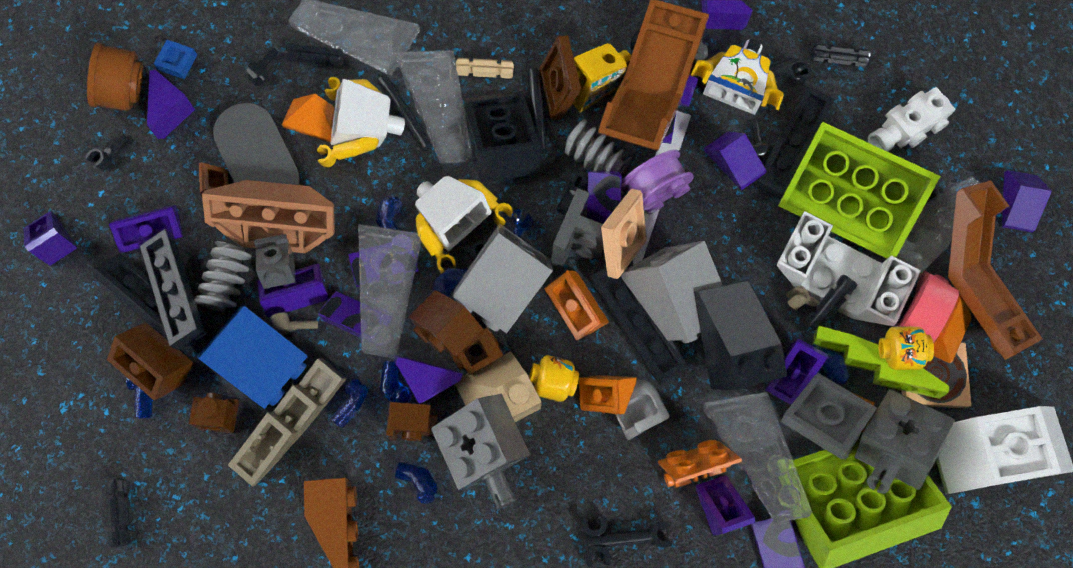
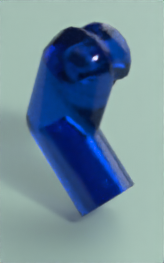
M387 196L382 199L376 216V222L388 243H392L401 237L393 221L395 213H399L400 209H402V201L396 196Z
M448 268L434 280L432 285L433 291L437 290L450 297L451 290L459 284L468 269Z
M814 343L813 347L828 355L823 364L828 379L839 386L846 384L849 378V371L843 356Z
M384 361L380 383L381 393L389 402L409 403L412 393L409 388H405L398 381L399 368L393 361Z
M126 377V387L129 390H135L134 417L151 418L153 399Z
M352 379L345 386V392L350 396L331 416V420L340 428H344L358 413L368 394L366 384L362 385L358 379Z
M399 462L395 479L412 482L418 492L417 500L423 504L432 503L437 494V484L430 471L423 467Z

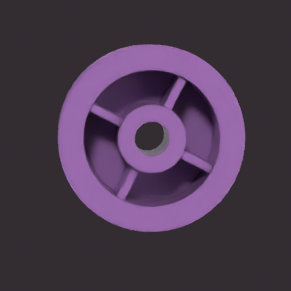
M669 150L649 159L631 171L622 180L621 190L627 192L631 189L640 190L643 196L644 211L650 215L664 206L663 202L672 196L678 198L691 189L688 184L693 180L694 175L692 172H686L678 160L680 152L678 150Z

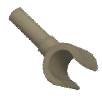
M801 285L796 286L786 294L787 297L791 298L788 301L789 306L795 310L805 303L816 307L820 300L810 296L805 287Z
M285 312L271 316L273 329L281 335H286L292 332V330L318 329V321L290 322L288 313Z

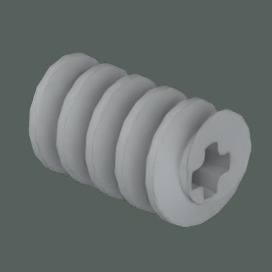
M582 120L568 136L565 144V153L568 156L574 155V160L577 163L584 162V168L588 171L594 168L593 171H616L622 174L632 157L623 161L622 157L625 151L621 149L614 154L612 151L615 143L612 141L604 146L603 143L606 136L602 134L597 139L593 138L596 128L592 127L587 132L584 131L587 121Z
M217 241L215 244L218 247L212 248L210 253L214 259L208 260L206 264L210 271H206L202 275V279L206 283L199 284L197 289L202 295L195 296L194 300L197 305L214 312L226 313V307L235 308L237 306L235 302L229 299L230 295L240 296L241 294L238 289L233 287L234 284H244L245 282L243 278L237 275L238 272L249 271V268L242 264V260H252L253 256L238 246Z

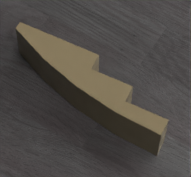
M318 358L300 383L292 385L275 410L266 413L228 466L252 487L256 486L304 433L347 378L323 358Z

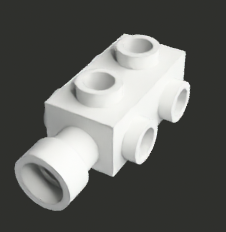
M937 87L927 93L920 91L908 101L906 106L902 107L899 104L885 115L887 120L882 125L883 128H879L868 136V143L887 152L894 147L895 143L900 148L907 144L913 148L927 137L925 133L931 130L936 134L949 124L947 118L956 109Z

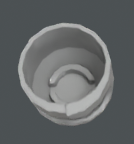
M636 380V385L625 414H615L627 441L663 422L670 416L656 388L646 380Z

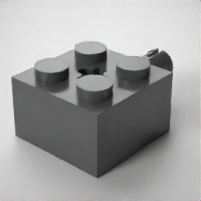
M889 389L863 432L855 455L856 459L874 467L873 472L867 478L868 486L874 490L879 480H881L882 484L877 492L884 494L889 491L894 478L920 490L947 440L955 419Z
M502 393L477 398L431 428L458 490L485 482L496 505V510L517 501L504 472L510 466L528 457L530 453Z

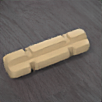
M457 58L456 61L457 75L469 76V73H473V76L496 78V75L509 79L513 77L514 64L512 61L501 60V63H497V60L473 58V61H469V58Z

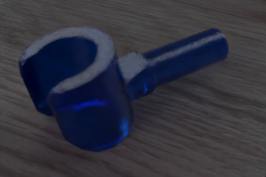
M520 209L514 210L511 216L515 224L513 233L518 237L522 235L523 231L530 229L533 225V219L529 213L523 222H519L522 215Z

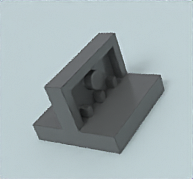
M578 188L553 243L551 265L561 270L571 248L576 250L578 255L587 259H593V257L600 259L604 251L601 230L603 224L585 217L589 193Z
M817 373L785 412L781 422L841 460H846L851 454L860 434L874 416L877 407Z

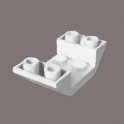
M804 211L777 263V267L794 287L799 285L805 287L810 296L820 301L831 287L835 289L837 285L834 283L841 275H847L857 283V288L851 295L847 294L845 296L847 300L839 308L838 312L855 320L890 326L896 325L921 270L893 256H890L883 263L868 257L828 236L833 225Z
M1049 406L1026 408L954 422L947 440L936 459L946 494L1073 472V463L1055 408Z

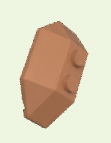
M244 180L205 190L202 193L205 223L211 227L215 226L225 236L242 247L256 248L254 245V240L286 234L293 252L307 253L335 233L334 203L310 186Z

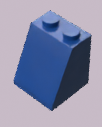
M240 306L197 355L198 359L264 409L268 404L274 406L285 393L282 387L290 378L295 380L299 377L307 366L304 360L308 357L245 306Z

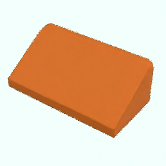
M567 270L544 288L576 341L586 337L609 322L577 271Z
M960 294L948 321L934 342L933 356L948 363L953 362L971 321L969 307Z
M597 375L579 378L581 410L625 414L636 385V377Z

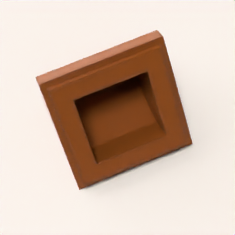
M203 162L199 163L201 197L205 190L229 185L228 169Z

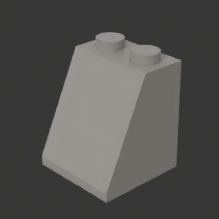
M499 223L455 288L453 297L457 299L456 302L465 306L470 313L474 311L482 316V322L494 331L501 329L507 334L552 273L550 258Z
M705 241L665 247L625 269L621 275L623 281L668 341L682 340L683 343L692 342L701 336L694 292L723 286Z

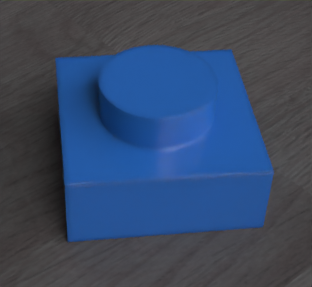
M166 40L154 62V66L161 72L185 79L197 57V53L193 48Z

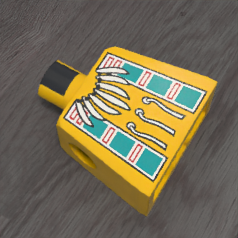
M607 43L574 57L581 91L574 100L573 105L579 112L584 111L619 87L631 59V54L627 50L618 53L611 44Z

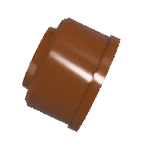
M96 43L91 53L88 69L87 100L89 106L122 111L130 110L133 107V103H138L143 82V63L139 62L138 55L133 50Z

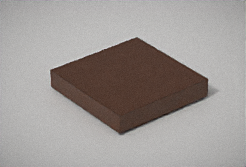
M558 36L539 68L552 120H562L581 91L568 36Z

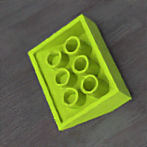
M822 122L778 206L800 217L805 211L833 225L831 232L888 259L890 256L896 258L941 176Z
M861 437L858 438L851 454L846 460H841L829 451L822 450L775 466V472L802 540L819 568H835L942 528L952 506L929 475L920 490L894 478L887 493L877 492L882 484L881 480H879L875 489L872 490L867 484V478L873 472L874 467L855 458Z

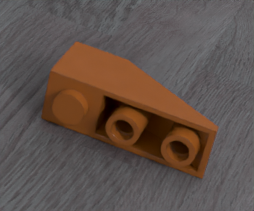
M347 478L304 481V517L332 567L359 568L358 556H353V542L358 541V524L356 520L352 521V507L357 506L356 486H351V481Z

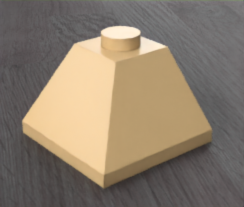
M511 351L470 375L468 373L463 375L461 380L455 383L465 405H468L477 398L502 393L515 422L541 409L542 402L535 388Z

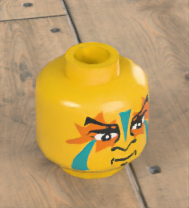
M891 327L886 332L885 338H880L879 356L881 359H886L891 369L921 370L928 361L933 359V339L921 327Z
M546 355L539 364L533 363L529 379L531 383H534V388L539 397L562 402L568 396L572 397L574 395L579 380V371L575 370L574 364L570 360Z

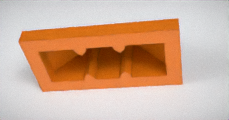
M317 94L295 98L289 107L282 126L331 142L335 107Z

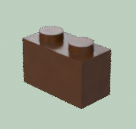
M437 290L408 316L416 325L413 329L414 333L424 343L429 342L439 353L445 350L454 357L483 330L465 306Z
M146 322L114 336L107 357V361L154 401L184 385L193 363L181 351L170 347L168 341Z

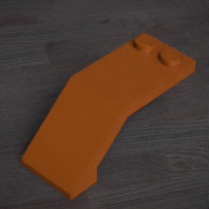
M650 0L625 77L612 102L607 103L598 130L599 134L659 151L680 105L709 19V14L659 0Z
M990 180L962 188L957 192L948 278L954 287L959 290V294L989 336L993 349L1006 360L1042 340V337L990 265L996 215L1009 207L1006 200Z

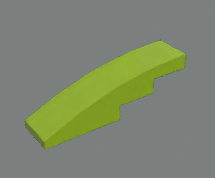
M818 326L814 333L812 346L844 352L842 365L874 371L873 384L938 399L949 392V385L924 368L921 370L891 369L886 359L880 358L878 344L852 334Z

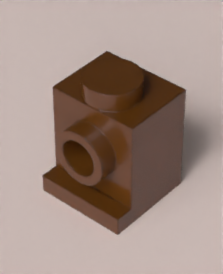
M486 325L482 327L483 330L456 357L452 356L460 371L465 368L470 375L504 356L503 350L491 329ZM471 345H480L482 352L479 355H473L470 352Z
M206 393L205 398L194 397L189 424L203 431L234 433L239 400L227 399L226 395L217 393Z
M390 402L386 436L389 440L397 441V434L402 435V440L421 441L422 436L430 437V435H434L431 428L438 423V415H433L430 405Z

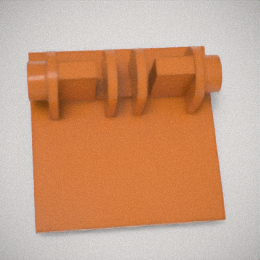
M707 440L697 445L698 448L689 451L676 450L666 455L665 459L658 460V464L667 472V474H664L667 487L674 486L679 488L690 484V479L693 482H697L700 475L703 479H706L708 476L711 477L724 473L726 468L742 462V458L720 441Z

